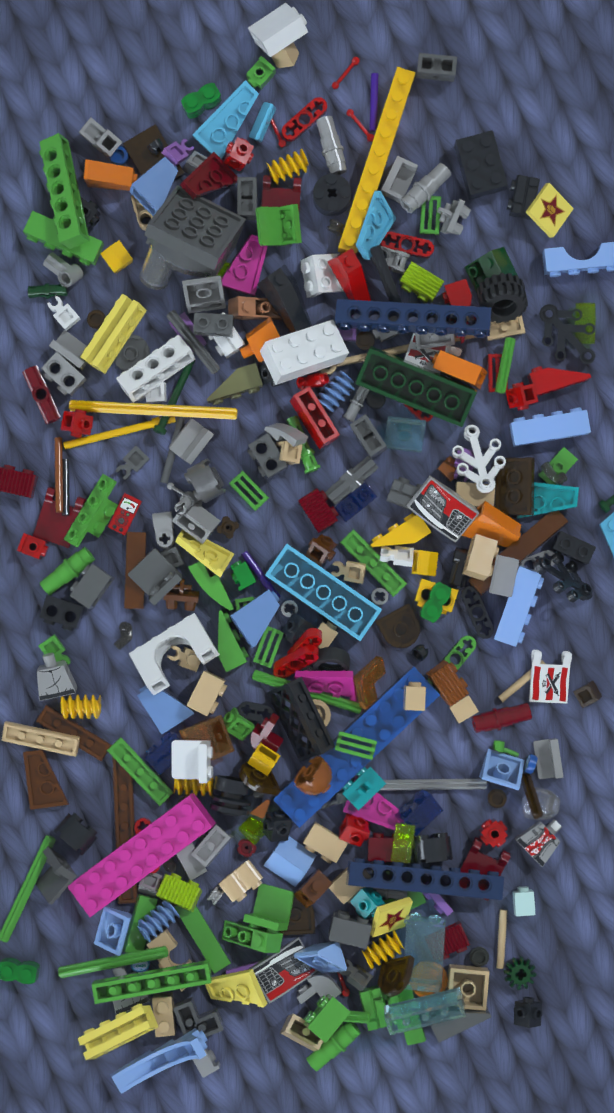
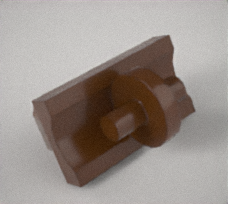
M182 579L180 584H176L163 597V600H166L167 609H177L178 601L185 602V610L194 611L199 600L200 591L192 590V585H185V579Z

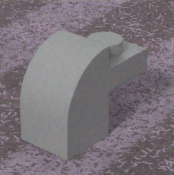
M92 117L88 119L78 132L95 149L107 157H111L122 143L111 131L105 130Z
M317 972L307 979L310 983L309 985L304 984L297 990L299 992L297 999L302 1004L315 993H318L320 997L330 994L336 998L342 992L331 976Z

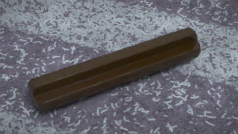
M522 773L521 782L531 814L534 819L542 818L543 812L530 774Z

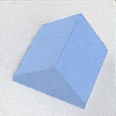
M488 749L479 777L483 780L519 790L525 760Z
M289 836L288 841H279L263 866L296 887L309 870L317 855L305 849V846Z
M104 907L94 944L120 956L123 952L133 914Z
M339 942L313 944L294 954L295 958L320 973L343 972L347 970Z

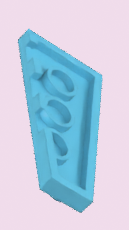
M245 80L192 136L210 154L215 152L222 159L228 143L232 142L259 93Z

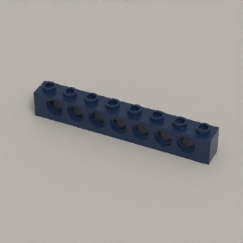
M337 299L335 324L337 328L345 331L358 329L364 332L377 330L382 333L397 331L401 334L416 332L420 335L435 333L439 336L455 334L458 337L474 335L477 338H484L490 336L492 310L491 307ZM353 314H360V317L357 319L351 318ZM372 315L380 316L377 320L370 319ZM391 316L399 317L396 321L389 320ZM411 317L418 318L416 322L408 321ZM430 318L437 319L435 323L428 322ZM449 319H455L457 321L455 324L447 323ZM469 320H474L476 322L474 325L466 324V322Z
M353 858V862L348 861L346 885L494 900H502L504 877L499 876V872L487 871V875L480 874V870L468 869V873H463L461 868L449 867V871H443L441 866L430 865V869H422L423 865L411 864V867H403L401 862H392V865H384V861L381 860L365 863V859ZM367 867L372 870V876L368 879L363 876V871ZM386 869L390 870L392 874L391 878L387 881L382 877V873ZM405 871H408L411 875L408 882H403L401 878ZM424 873H427L430 877L427 884L421 882V876ZM443 875H446L449 879L446 886L440 884V878ZM462 877L468 880L465 888H461L459 885V880ZM481 879H485L487 882V886L483 890L478 886Z

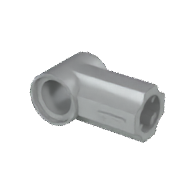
M53 252L44 260L43 265L58 276L60 284L64 287H70L83 277V271L79 265H69Z

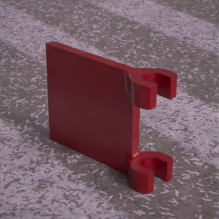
M263 175L261 207H280L298 204L299 209L302 178H294L293 189L271 187V176Z
M48 487L33 536L70 548L71 544L65 541L64 537L84 506L86 499L77 497L74 507L70 506V516H62V513H56L55 488Z
M475 837L463 862L461 872L468 873V869L480 870V874L487 875V871L499 872V876H501L511 857L510 853L503 850L499 860H496L479 852L483 842ZM462 877L459 880V885L461 888H465L468 880ZM481 879L478 883L481 890L487 886L485 879Z

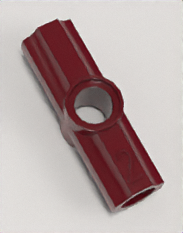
M38 365L24 370L22 373L46 425L62 418ZM45 390L47 393L46 397L42 400L38 399V392Z

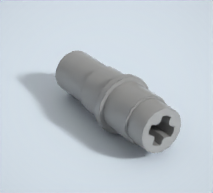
M321 117L316 120L321 138L322 156L325 157L330 173L342 175L347 172L343 154L344 147L340 143L339 135H337L333 117Z
M439 163L428 175H425L419 182H415L413 187L400 200L403 209L408 213H412L425 201H429L438 188L451 176L448 167Z

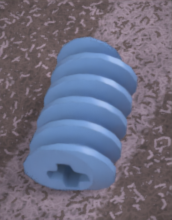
M341 370L339 371L341 377L336 375L334 377L336 383L330 381L329 385L331 388H324L326 394L319 393L321 399L319 402L322 407L332 413L335 412L333 405L340 407L338 400L345 401L343 394L350 396L348 389L355 390L354 381Z
M166 900L162 902L163 907L161 905L156 907L157 912L151 910V916L145 915V921L142 919L138 920V930L149 943L151 942L150 935L157 938V930L163 933V925L169 928V920L175 924L174 917L180 918L172 904Z

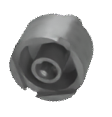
M208 458L188 468L187 473L184 474L189 484L192 483L195 488L193 493L196 499L204 503L226 492V489L221 488L224 484L215 467L210 468L208 465L211 463Z

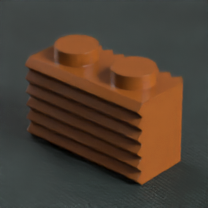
M443 660L429 670L426 675L444 702L451 707L469 694L466 689L468 685L462 677L458 678L456 675L458 670L452 662L448 663Z

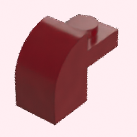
M273 713L269 719L266 717L261 725L257 723L251 734V745L254 750L262 743L274 752H277L284 740L271 732L279 719L278 715Z

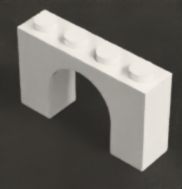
M195 613L185 617L176 625L169 627L163 633L153 637L150 641L129 653L144 683L153 695L170 686L161 669V661L171 645L185 644L191 646L203 665L220 655Z

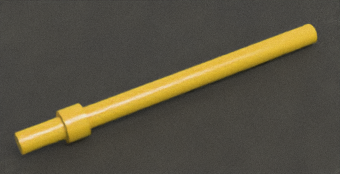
M158 416L150 421L63 442L64 448L69 449L154 428L155 425L159 424L161 418ZM170 416L167 424L176 422L175 416Z

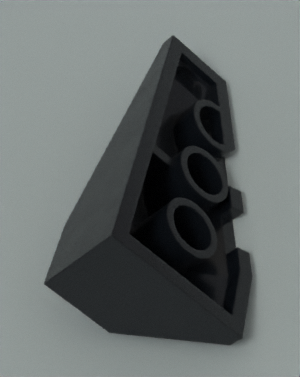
M285 264L257 284L291 333L312 326L296 279Z

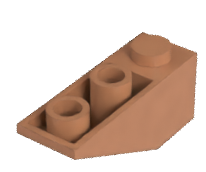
M237 296L228 300V315H233L234 319L266 320L271 317L272 320H282L267 298Z

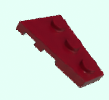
M213 152L180 186L195 199L236 184L238 176Z

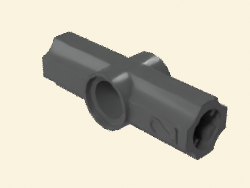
M367 456L354 468H350L339 478L340 480L333 484L325 494L336 505L350 492L352 493L360 487L364 480L377 471L379 467Z

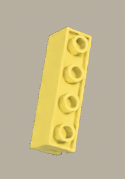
M122 294L115 302L110 313L105 317L98 331L95 332L94 337L84 349L80 358L88 365L106 374L147 310L139 302L132 301L128 296Z
M142 1003L131 1007L132 1011L117 1014L115 1016L116 1019L113 1021L106 1020L99 1024V1028H91L84 1031V1035L79 1037L78 1041L80 1046L85 1045L87 1049L83 1053L85 1060L96 1059L158 1028L151 1006H143Z

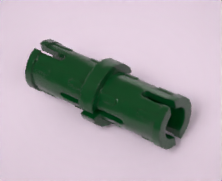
M45 283V285L28 286L29 298L46 297L48 299L53 296H67L68 294L67 287L61 284L50 285Z

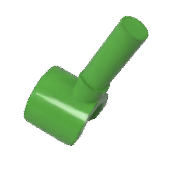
M494 740L493 749L495 751L508 753L515 757L519 756V753L504 748V741Z

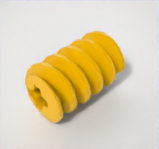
M300 149V155L294 151L293 158L286 154V161L279 157V164L275 160L271 161V166L267 163L270 175L276 184H279V178L285 182L286 175L292 179L293 172L300 176V169L307 173V167L309 166L303 149Z
M84 694L83 700H80L79 695H76L75 700L72 699L71 695L68 696L67 700H65L64 696H61V713L64 719H68L69 714L72 719H75L77 713L80 719H83L85 714L88 719H91L92 714H94L95 719H98L101 713V695H99L98 700L95 699L94 694H92L90 700H88L86 694Z
M214 776L207 783H199V779H174V794L177 790L178 794L182 795L185 790L188 796L191 790H193L196 796L199 791L202 796H205L208 791L209 796L212 797Z
M394 930L392 931V938L385 934L386 941L378 938V945L372 941V948L367 946L365 952L362 951L371 969H374V962L379 966L381 965V958L388 962L387 955L395 958V951L399 955L402 954L401 948L404 949Z

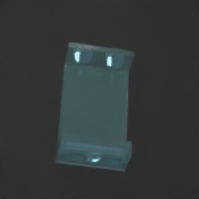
M410 913L404 919V923H406L405 956L411 955L415 960L411 979L405 989L439 993L442 988L446 919H441V916L438 915L423 917L420 913Z

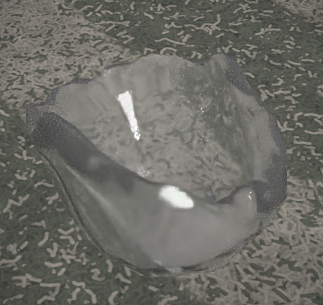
M535 787L543 812L542 818H533L526 795L523 797V812L526 818L549 820L553 819L559 812L560 798L551 790Z

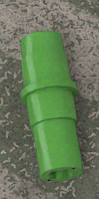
M83 547L68 559L65 558L62 564L40 581L41 587L48 595H52L64 584H67L75 577L78 578L85 567L95 561L94 556L86 547Z
M347 1022L342 1025L326 1043L322 1042L319 1050L313 1051L306 1058L308 1063L315 1071H319L331 1059H334L341 1052H345L346 1048L361 1034V1031L353 1022Z

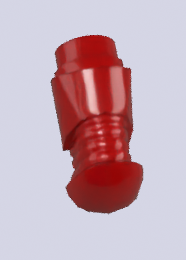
M320 372L308 375L305 378L299 377L296 380L300 390L309 386L311 388L323 387L329 383L327 373Z

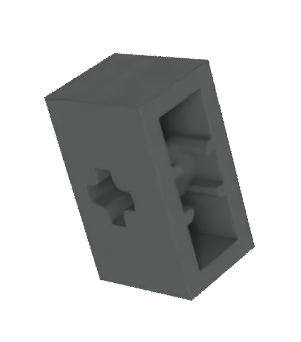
M419 53L416 78L454 82L457 57Z

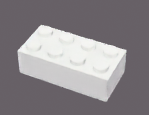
M330 320L266 341L260 353L275 385L342 363L349 354V351L334 320Z

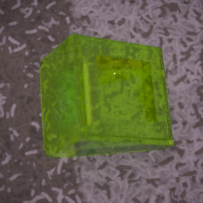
M251 816L239 827V831L254 845L264 836L263 823Z

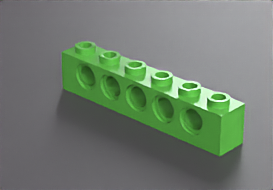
M57 133L39 142L41 148L39 152L44 163L43 171L47 177L48 183H46V186L51 196L50 205L54 211L53 220L58 230L57 239L60 244L72 249L90 240L69 141L60 133Z
M209 960L94 980L92 983L94 1002L99 1004L210 984L212 982Z

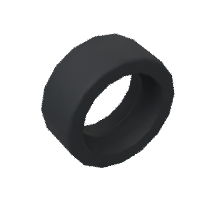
M340 648L319 649L318 660L313 663V670L349 671L350 656ZM325 662H334L338 664H327Z

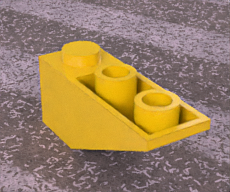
M411 513L404 518L405 522L400 526L396 523L388 528L389 533L382 536V534H379L371 539L373 543L370 546L373 548L415 544L430 534L431 531L422 518Z

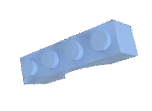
M614 242L601 243L596 255L587 260L572 258L565 251L564 247L544 249L542 252L544 275L550 274V277H559L561 273L578 275L580 271H587L588 273H597L599 269H606L607 272L614 271Z

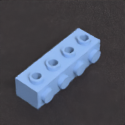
M581 408L570 409V413L563 414V411L552 412L551 416L544 417V414L533 415V419L525 420V417L513 419L514 422L509 424L513 447L591 433L587 410L582 411Z
M519 566L513 594L507 600L494 638L495 640L515 647L518 643L522 644L525 633L522 632L524 625L528 626L532 616L528 614L530 607H535L538 596H535L537 588L541 589L544 578L541 577L542 575L535 570Z

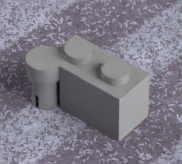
M187 491L180 497V501L174 507L176 512L179 509L180 511L172 522L203 544L216 529L220 520L196 503L197 499L193 492Z

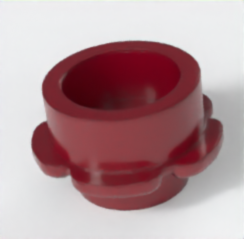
M250 838L239 841L238 853L244 857H251L256 851L254 841Z

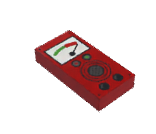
M124 493L108 528L126 536L142 501Z

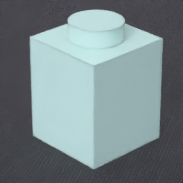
M527 886L517 887V890H512L515 916L535 915L534 891Z

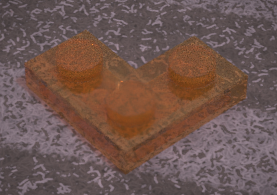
M376 656L353 677L360 708L365 710L378 699L375 683L386 673L382 657Z

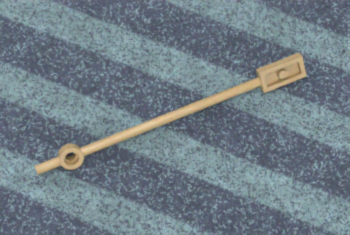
M522 315L516 317L515 320H509V322H491L490 336H486L487 341L525 334ZM454 334L455 342L460 341V338H456ZM474 335L465 336V340L476 338ZM409 344L383 349L382 351L392 355L406 353ZM367 353L346 357L344 362L333 365L329 369L319 371L320 373L331 375L337 367L364 362Z

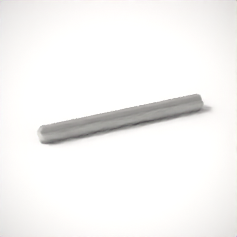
M384 780L387 784L380 790L486 789L487 780Z

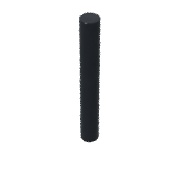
M62 459V516H70L69 459Z

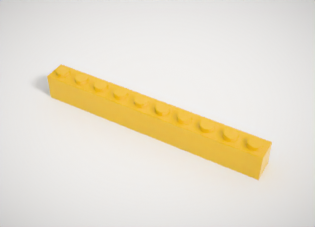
M400 67L396 69L338 246V252L340 253L352 248L357 255L356 243L374 191H378L416 72Z

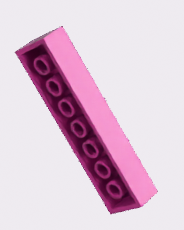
M192 792L76 878L68 888L88 916L91 917L211 829L216 822L194 792Z

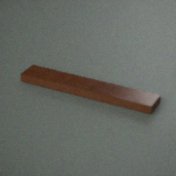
M560 511L549 512L525 532L516 543L513 542L499 555L518 559L520 564L568 523V520ZM495 558L493 559L492 565H495ZM492 575L484 581L472 577L469 579V582L482 596L490 589Z

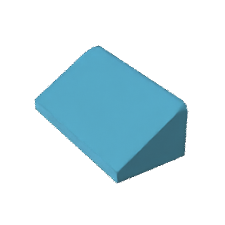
M263 103L249 138L260 143L263 141L277 109L273 104Z

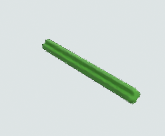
M255 670L252 679L277 688L291 682ZM309 692L312 699L321 700L326 704L357 714L361 713L362 704L341 697H332V694L326 692L320 694Z
M50 835L45 836L0 931V941L7 943L45 865L47 857L43 851L47 846L53 848L56 839Z
M161 946L121 954L120 956L116 955L61 966L58 968V975L61 978L166 958L168 956V948Z

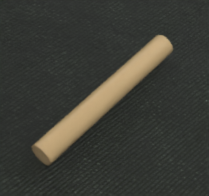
M531 669L500 694L498 698L504 702L531 679Z
M500 909L496 963V968L504 969L507 910Z

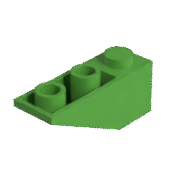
M220 610L218 623V653L220 655L218 657L225 671L228 672L246 663V658L249 655L244 646L240 647L238 643L240 637L236 629H231L229 623L232 621L228 613H223Z
M228 920L224 922L222 940L263 953H280L283 933L280 932L278 934L267 932L266 928H252L247 924Z

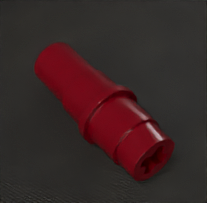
M524 703L500 709L492 708L491 711L472 716L471 719L475 733L495 729L499 731L503 727L532 720V714L529 704Z

